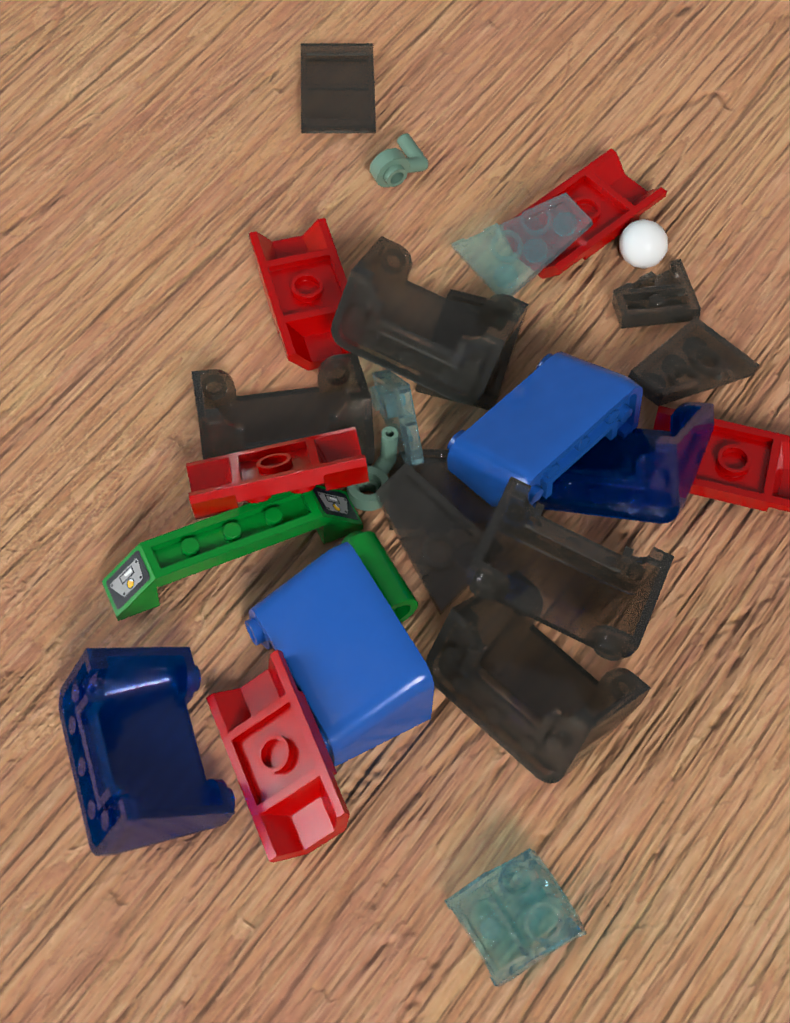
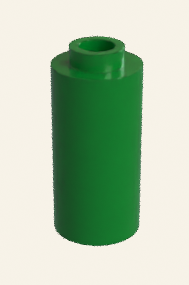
M358 530L347 535L341 544L348 542L354 548L399 621L402 623L417 610L418 601L376 534L371 531L363 532Z

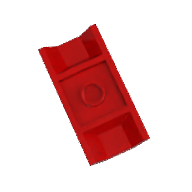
M611 148L505 223L503 231L514 256L542 279L558 276L580 259H588L619 236L631 222L639 220L641 214L666 197L667 191L662 187L650 191L642 188L625 174L617 152Z
M317 219L302 236L271 241L257 231L249 233V240L256 258L261 282L288 361L307 371L350 361L367 344V336L326 219Z
M658 406L642 477L681 486L685 493L766 512L770 507L790 512V436Z
M355 427L186 463L191 488L188 496L196 520L238 508V502L242 501L260 503L270 499L274 494L288 491L295 494L305 493L313 490L316 485L324 484L326 491L369 482L365 454L362 455Z
M275 650L269 656V666L266 671L241 688L212 693L206 698L268 860L274 863L311 853L344 832L350 816L334 777L337 774L306 697L303 692L298 691L282 651Z

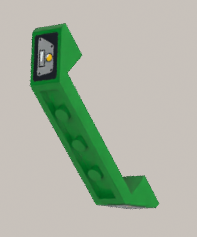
M316 485L313 490L305 493L295 494L288 491L274 494L264 502L248 503L139 543L102 580V585L115 616L120 621L160 606L158 587L314 529L317 530L323 544L345 537L354 531L363 530V523L346 491L337 489L326 491L324 486Z

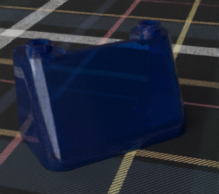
M686 402L678 406L671 415L670 431L635 428L624 439L618 434L612 440L604 436L553 482L552 494L547 499L541 496L532 507L659 524L673 521L685 507L714 427L713 404Z
M190 647L86 648L60 690V720L88 843L95 856L118 855L221 827L235 813V797L232 789L227 787L223 779L212 778L206 780L187 709V704L192 699L194 693L198 691L201 683L200 670L194 664Z

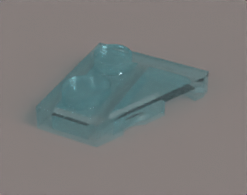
M388 369L372 373L374 386L369 388L372 405L375 411L380 410V414L387 427L392 426L398 430V449L406 465L411 467L425 463L410 384Z

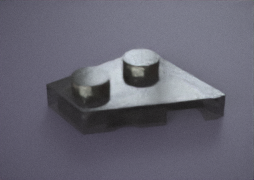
M681 259L671 261L669 270L657 276L651 271L641 276L638 281L627 283L613 290L612 304L621 329L699 321L701 307Z

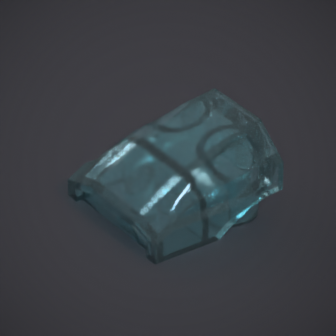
M530 848L508 862L483 873L445 900L448 908L454 912L486 964L491 974L490 979L497 987L511 981L556 949L575 938L587 934L577 912L553 874L536 852Z

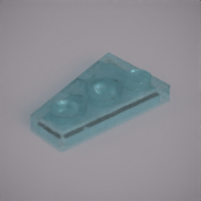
M564 193L525 210L520 216L498 225L496 223L484 229V232L466 240L462 238L451 243V246L505 304L593 225V221L567 193Z

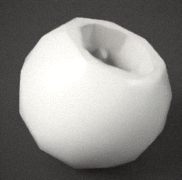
M640 219L631 222L623 230L619 238V251L623 259L634 267L642 269L653 267L664 258L668 251V236L663 227L658 223Z

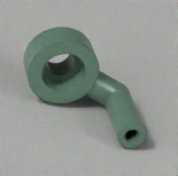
M408 133L402 134L397 139V144L402 151L397 148L387 149L378 154L371 162L370 173L379 186L385 188L398 186L406 179L408 173L422 172L428 168L429 162Z
M385 427L381 432L380 456L373 466H367L369 482L347 486V494L353 506L359 510L374 511L384 506L388 501L390 481L387 474L397 459L399 432L395 427ZM364 491H371V492H373L374 494L368 495V494H363L362 492H364Z

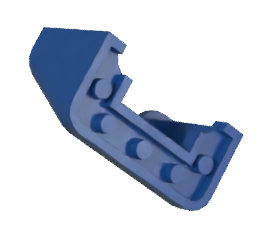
M562 351L554 355L552 353L547 354L539 362L532 374L466 431L460 430L451 438L447 446L449 450L447 457L448 470L522 532L537 518V514L531 509L533 504L541 496L547 499L552 494L553 482L604 436L612 440L618 434L624 439L638 427L643 387L630 377Z
M348 542L327 550L249 609V620L245 621V626L251 640L256 646L263 644L267 650L274 648V650L282 651L298 691L303 692L334 767L431 719L434 696V681L431 672L358 554Z

